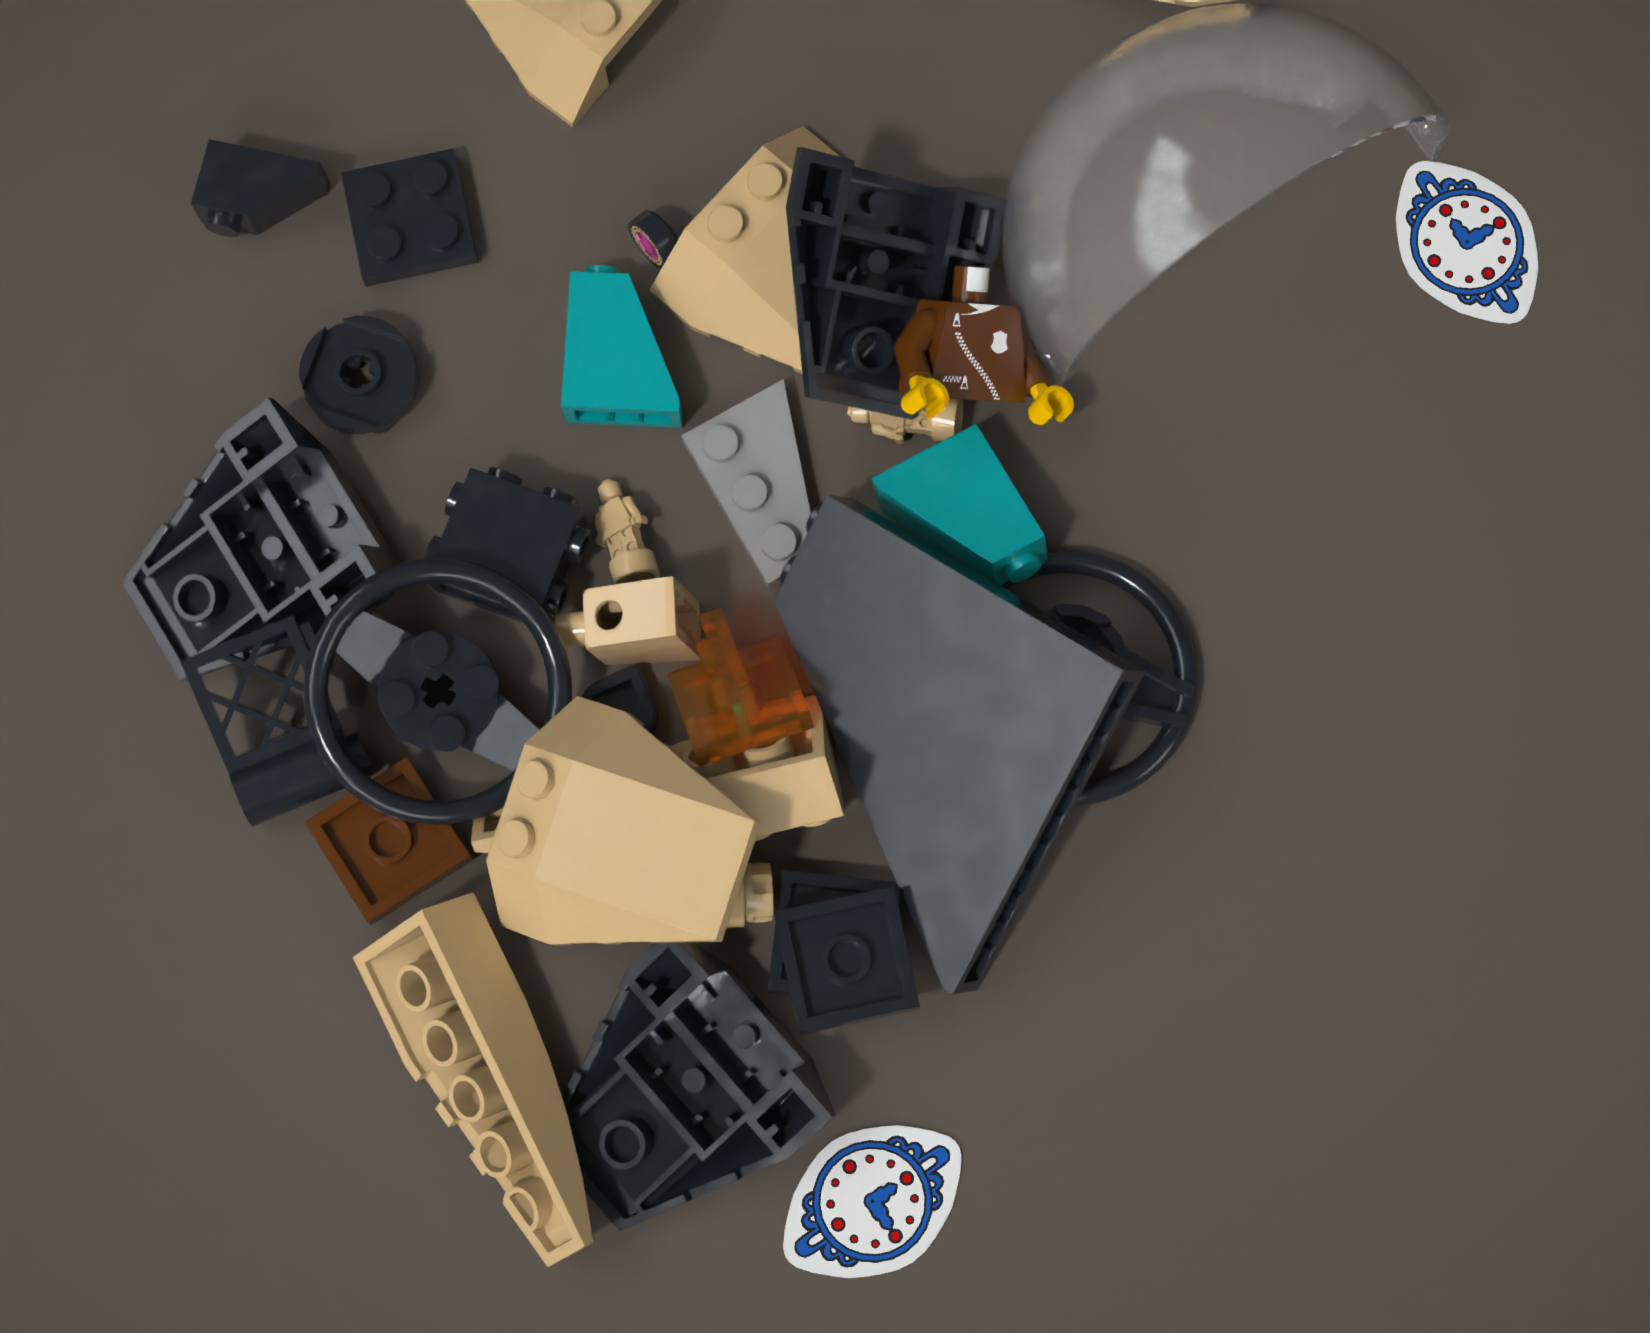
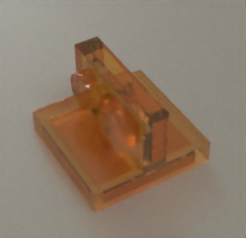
M721 607L698 615L705 635V639L695 642L701 662L669 672L667 676L699 767L814 728L809 708L780 635L737 649Z

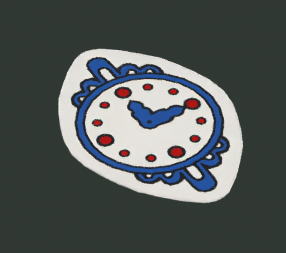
M1421 161L1413 164L1407 170L1401 185L1396 211L1398 244L1402 261L1409 276L1429 295L1459 313L1496 323L1512 324L1521 321L1527 315L1531 306L1538 274L1536 240L1532 223L1525 209L1503 188L1474 171L1441 162Z
M900 1125L862 1129L847 1133L831 1141L818 1153L810 1164L793 1194L784 1230L783 1250L787 1260L795 1267L812 1273L842 1278L880 1275L899 1270L913 1263L931 1245L952 1209L960 1177L962 1157L960 1147L956 1141L947 1135L932 1130Z

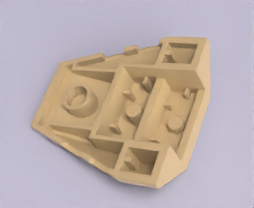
M464 0L470 10L474 11L483 24L496 48L509 62L527 93L573 128L608 88L607 65L662 2V0Z
M804 126L764 144L683 230L649 289L650 295L693 331L708 337L714 335L743 347V351L761 357V355L774 359L793 367V370L802 374L786 203L797 147L839 156Z
M576 696L524 744L486 859L500 924L504 928L554 946L583 943L605 945L627 942H722L761 822L709 778L701 776L681 759L683 756L671 746L659 741L643 727L644 724L633 714Z

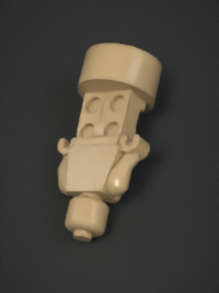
M949 399L946 409L933 419L926 417L925 406L917 412L914 420L849 406L847 414L851 416V420L854 423L867 424L870 422L873 434L894 439L898 444L904 443L903 436H905L906 432L927 434L932 436L934 442H942L961 432L963 400Z
M612 479L602 481V484L598 487V494L603 505L599 507V512L595 516V527L598 532L596 543L603 547H606L608 544L611 555L609 569L613 583L621 584L660 578L654 552L644 547L639 530L641 523H648V518L641 514L632 496L623 497L619 482Z

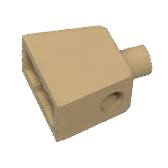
M674 576L588 588L583 593V611L558 613L555 618V627L560 634L565 649L586 647L590 653L606 665L702 660L699 601Z

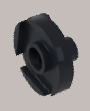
M371 316L344 318L345 323L337 324L328 331L325 327L316 333L302 354L299 378L306 401L320 420L335 430L348 434L385 433L394 427L397 420L408 411L415 399L419 385L416 357L398 329L386 321ZM361 362L369 363V372L374 376L373 380L369 384H363L361 388H352L350 379L344 376L348 368L357 370Z

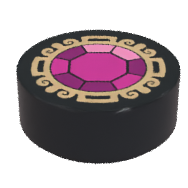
M644 210L628 223V230L633 241L653 265L662 269L678 238L662 217L653 211Z

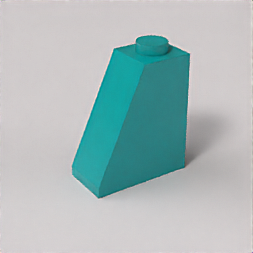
M606 265L589 266L585 269V272L570 271L561 408L566 423L683 428V413L680 399L630 275L628 273H620L617 268Z
M977 424L871 478L876 502L882 513L924 541L1000 586L1008 581L1017 583L1028 579L1040 569L1043 563L1048 561L1045 535Z

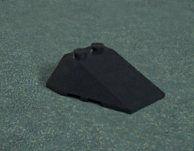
M797 147L786 203V215L804 395L811 399L914 420L917 412L909 414L901 407V399L905 394L898 393L901 375L894 353V343L912 315L916 312L917 304L921 299L952 301L955 266L990 268L991 270L998 255L1008 199L961 187H933L854 167L855 160L804 147Z
M268 397L223 432L213 447L217 452L199 478H192L183 491L186 498L169 523H162L122 581L123 587L179 680H188L180 663L181 660L292 614L295 615L298 625L310 621L315 634H317L330 611L352 588L371 575L392 566L390 547L332 453L274 398ZM394 592L380 598L366 608L364 612L370 613L393 596ZM287 631L264 640L256 658L292 647L293 645ZM254 645L237 651L232 655L248 661ZM218 659L198 669L200 674L204 675L235 664Z
M694 942L654 943L626 970L618 986L620 990L605 1020L600 1021L592 1036L594 1041L579 1070L574 1071L562 1095L583 1177L584 1189L619 1231L790 1158L836 1116L813 1059L732 967Z

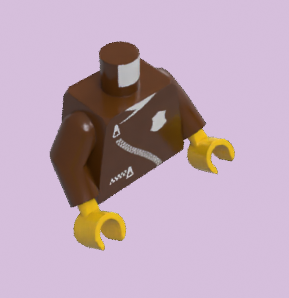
M955 266L952 301L921 299L917 304L916 312L912 315L894 343V353L901 375L898 393L905 394L901 399L902 409L906 413L915 414L925 406L926 417L933 419L946 409L949 399L1025 403V397L1034 398L1028 409L1029 418L1033 423L1045 425L1053 417V413L1058 422H1063L1072 413L1074 400L1065 388L1056 385L1050 386L1052 382L1036 355L1021 321V313L1018 307L987 304L990 268Z

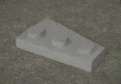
M784 379L681 435L683 444L768 589L780 583V575L784 566L798 553L808 533L806 524L811 514Z

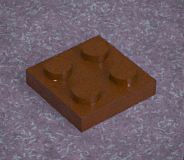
M407 757L372 778L382 786L401 795L435 801ZM351 793L304 822L370 925L381 920L473 860L451 824L427 825L393 818L366 805Z

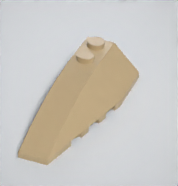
M815 695L700 723L688 728L690 739L671 745L675 751L683 756L681 759L701 776L709 778L761 822L755 841L762 840L775 832L800 826L816 827L825 824L830 819L844 816L842 782L832 736ZM503 808L490 815L473 820L471 844L475 852L489 853Z
M474 892L421 909L359 952L353 959L405 1067L416 1082L424 1078L441 1101L435 1108L448 1128L456 1124L460 1127L475 1148L469 1156L483 1176L488 1174L497 1179L506 1192L503 1198V1205L546 1266L549 1267L593 1243L583 1177L568 1115L550 1058L523 992Z

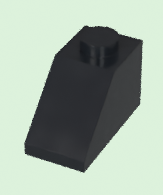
M209 139L191 205L202 224H205V228L213 233L226 237H237L239 232L259 235L327 195L331 183L321 162Z

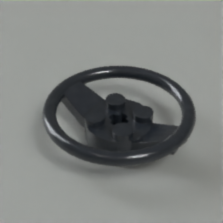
M1066 549L1047 551L1048 561L1043 563L1040 569L1028 579L1047 574L1074 573L1093 576L1122 588L1142 603L1157 621L1166 638L1173 661L1174 675L1129 651L1128 647H1125L1122 636L1111 625L1112 621L1106 615L1085 605L1059 604L1053 606L1052 610L1046 611L1047 614L1144 670L1145 674L1121 718L1162 727L1153 742L1134 761L1109 775L1088 780L1075 806L1104 802L1135 789L1159 771L1174 754L1184 738L1195 709L1198 688L1197 660L1191 637L1179 612L1161 589L1145 575L1125 563L1098 553ZM1008 581L1001 586L1009 589L1020 582L1013 583Z
M426 558L399 563L383 569L364 579L338 601L319 628L309 652L304 676V707L309 731L318 753L334 777L351 794L366 805L393 818L419 824L449 825L479 819L504 808L524 744L539 729L498 692L499 679L491 661L473 641L452 632L426 631L415 636L364 612V610L391 592L415 584L429 582L461 584L483 591L498 599L524 622L537 642L542 654L548 681V702L543 726L572 701V677L567 652L558 630L543 607L524 588L505 575L480 564L451 558ZM335 652L379 691L378 705L383 712L387 725L403 741L428 751L449 752L461 746L513 772L487 790L468 797L445 801H430L408 797L389 790L374 781L348 755L338 738L332 722L328 700V682ZM442 674L449 676L454 682L449 690L456 693L454 700L450 705L439 702L434 708L429 707L423 701V698L428 694L421 690L423 681L427 677L437 681Z

